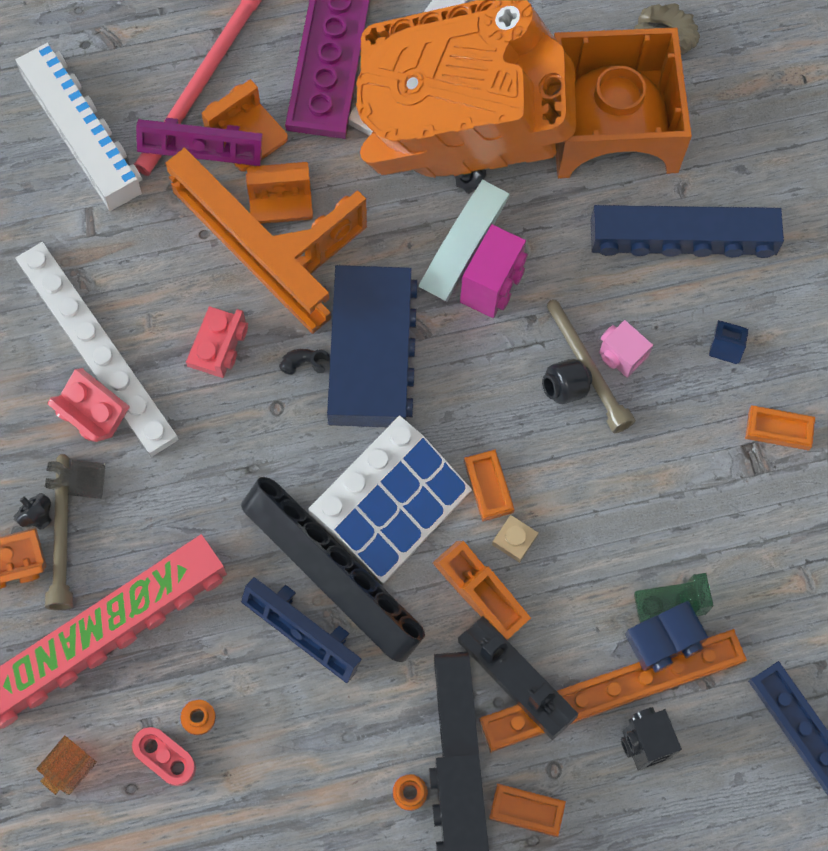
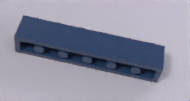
M594 205L590 219L591 252L600 253L605 256H612L617 253H631L634 256L663 254L667 257L679 254H694L697 257L719 254L731 258L741 255H756L759 258H768L777 255L784 243L781 208Z

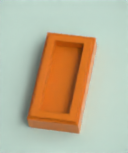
M751 405L748 413L745 439L810 450L813 444L815 417Z
M496 449L465 457L464 464L482 522L514 513L515 509Z
M497 783L489 820L558 837L566 801Z

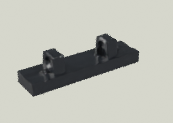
M484 616L458 637V643L469 652L551 740L555 739L577 719L578 713ZM501 648L504 652L492 661L497 650Z

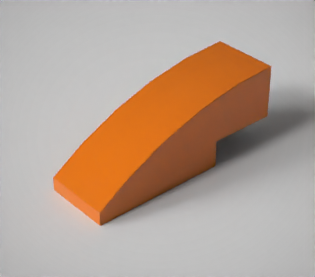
M456 541L432 562L463 599L481 617L484 616L506 640L531 619L490 567L484 566L464 541Z

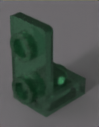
M706 573L692 575L687 583L638 590L634 593L639 623L686 601L690 602L697 616L706 615L714 606Z

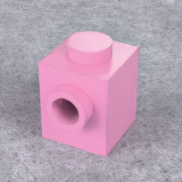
M624 320L617 328L612 325L602 335L601 340L603 342L599 353L603 361L610 368L618 369L628 378L649 357L653 344Z

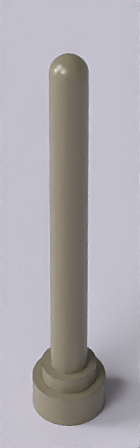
M550 300L547 303L550 314L576 358L591 371V384L608 411L606 413L608 426L614 434L626 430L636 421L631 411L618 404L557 300Z
M60 454L56 458L53 583L49 586V591L45 593V608L49 610H68L73 607V593L70 592V587L66 585L69 457L65 454Z

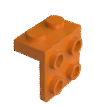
M251 79L244 84L235 86L228 95L219 101L210 103L201 112L204 127L227 129V125L240 126L239 131L262 133V159L288 141V135L285 130L260 104L258 87ZM233 163L240 171H247L248 167L254 166Z

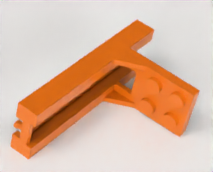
M183 148L165 162L167 171L171 175L169 179L172 181L173 193L312 334L331 319V312L321 303L322 301L326 303L330 299L329 292L311 273L367 228L366 198L358 190L350 197L345 196L339 200L335 209L328 215L318 217L312 224L311 229L272 236L186 148Z

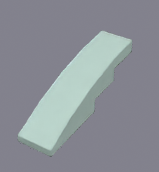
M482 179L450 229L418 287L448 302L491 224L494 225L510 196L509 193Z

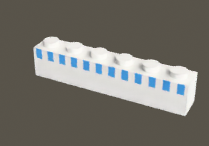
M46 43L15 59L23 79L108 210L112 211L141 195L139 182L142 181V177L134 164L129 166L125 161L127 155L120 142L116 141L113 143L109 137L112 135L108 124L103 118L98 120L94 114L97 112V109L89 96L83 97L80 93L82 87L75 74L68 75L65 69L68 66L59 51L54 53L49 44Z

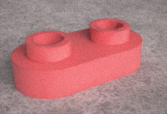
M148 727L140 730L135 735L132 742L134 755L164 781L172 786H183L192 780L196 771L194 759L161 730ZM150 741H156L158 744L157 750L153 753L146 751V745ZM178 762L183 763L184 771L179 775L173 774L172 768L174 764Z

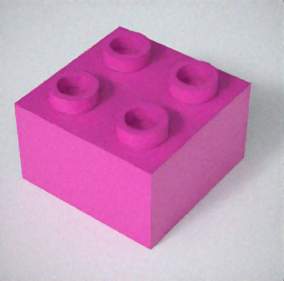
M491 224L463 274L460 303L493 319L498 309L504 311L511 297L509 292L513 283L518 285L525 271L523 266L528 257V254L524 253L526 240Z

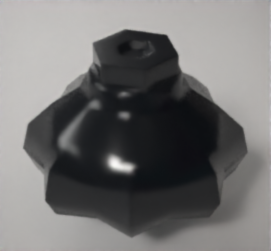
M483 169L472 171L469 174L454 176L456 186L470 194L477 189L487 174L486 170Z
M39 493L29 500L24 496L20 499L23 505L13 516L14 521L22 527L35 526L39 530L44 529L52 521L49 517L51 501L43 493Z

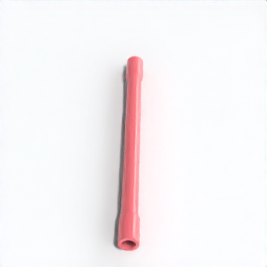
M241 0L240 5L166 118L178 119V124L182 123L250 15L257 9L262 0ZM141 153L134 165L141 174L149 176L162 155Z

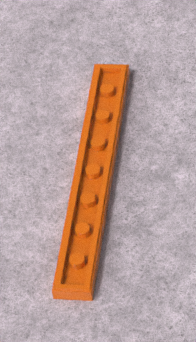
M732 629L709 637L702 643L704 648L702 651L688 658H685L683 653L671 658L673 662L671 666L657 673L654 672L653 668L644 671L638 662L558 690L557 692L578 713L577 719L571 724L745 663L747 659L735 630ZM519 705L479 718L490 753L545 734Z

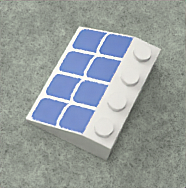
M399 415L308 510L309 515L367 572L384 585L469 495L472 489L431 443Z

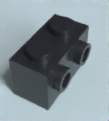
M653 707L641 710L628 720L630 724L622 731L624 735L621 738L623 750L628 758H633L638 771L667 761L682 750L666 709L655 712Z

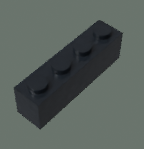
M479 754L436 758L435 767L429 768L431 790H438L439 804L432 805L434 827L441 826L442 841L436 842V851H489Z

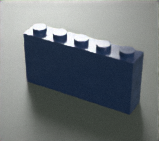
M335 265L327 407L328 425L388 428L399 415L405 420L406 417L413 418V398H407V387H414V368H408V357H415V338H409V328H416V309L410 308V299H417V280L411 279L412 268Z

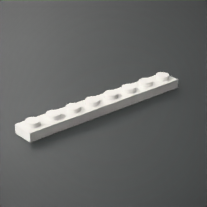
M41 242L15 258L17 263L98 381L130 406L124 419L150 457L178 441L176 433L44 243Z

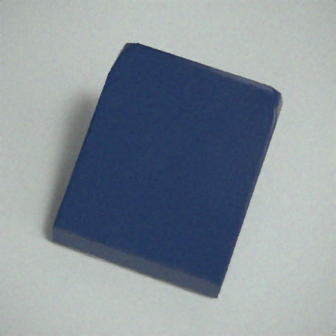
M718 320L709 356L739 364L746 348L749 329Z

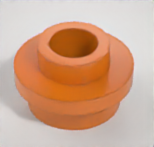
M193 700L182 709L180 716L181 724L188 733L203 735L214 726L216 714L208 702ZM196 711L204 713V718L199 723H194L191 719L192 714Z
M404 775L394 784L393 799L404 810H417L423 806L427 799V786L416 775ZM406 787H414L416 789L417 795L414 799L404 797L403 791Z

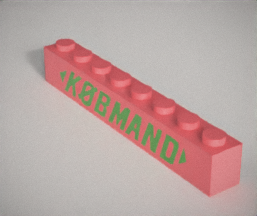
M203 535L197 536L1 665L0 729L15 722L18 719L17 714L27 707L32 709L41 705L48 699L47 694L57 687L62 689L71 685L78 679L77 674L87 667L93 669L107 660V654L117 647L123 649L131 645L137 639L136 635L144 629L148 628L151 630L161 625L166 620L165 615L177 608L179 611L188 607L194 602V596L204 589L211 591L223 582V577L227 573Z

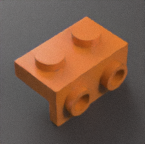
M33 528L1 536L0 589L7 586L6 582L19 579L20 583H26L40 578L39 573L44 572L46 562L37 529Z

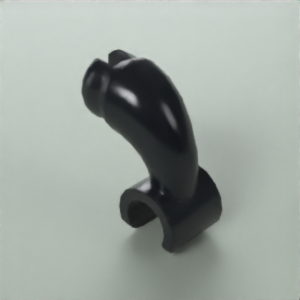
M294 349L282 357L283 360L280 362L279 367L285 374L292 375L301 364L311 362L314 371L324 373V367L316 362L319 359H325L330 362V356L328 352L322 349L316 351Z

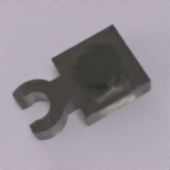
M72 460L70 468H65L60 462H48L46 471L56 472L59 477L57 479L46 478L44 487L54 490L62 486H68V495L102 498L105 463Z

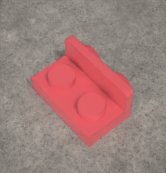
M209 306L187 358V367L224 378L227 368L232 369L237 357L235 348L238 341H243L247 334L248 323L245 321L244 312L237 309L235 314Z
M83 368L75 369L61 395L51 397L47 403L55 410L59 418L70 422L79 430L82 437L94 442L112 438L130 408L129 405Z

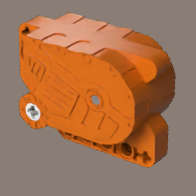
M476 0L375 23L368 26L362 33L361 72L356 83V107L363 123L373 132L361 146L360 155L364 162L381 175L414 170L421 175L434 178L436 176H458L488 168L491 170L507 167L510 164L551 159L556 155V143L569 140L576 131L574 63L528 0ZM560 89L557 94L553 95L556 90Z

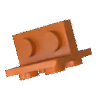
M307 162L250 166L247 168L246 182L250 214L260 224L311 220L313 218Z

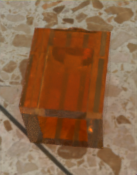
M64 735L36 770L44 776L40 782L55 795L60 790L70 795L97 761Z

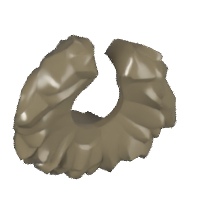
M675 3L664 6L657 4L644 8L638 18V25L634 27V29H652L653 27L649 25V22L663 23L671 28L677 27L681 55L695 48L700 38L698 25L693 20L694 15L685 14L683 10H679V5Z

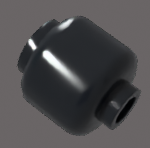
M568 359L550 365L542 378V386L546 396L558 404H567L586 397L592 383L591 371L578 359Z

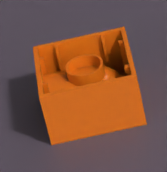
M678 28L555 32V39L574 63L576 131L569 140L556 143L555 156L558 179L570 178L572 172L578 166L590 159L616 152L651 154L660 158L665 163L666 174L679 173L692 134ZM560 89L556 90L553 95L557 94Z

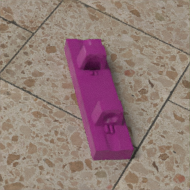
M166 118L165 122L138 119L136 125L137 152L174 156L183 148H186L196 159L260 166L262 159V133L239 131L240 126L227 125V129L178 124V119Z

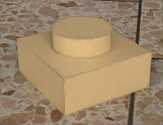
M510 515L494 538L492 545L520 563L537 538L538 532Z

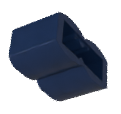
M689 601L645 620L628 629L625 633L643 670L647 671L653 668L655 673L673 664L671 658L683 653L685 658H688L704 649L702 643L708 639Z

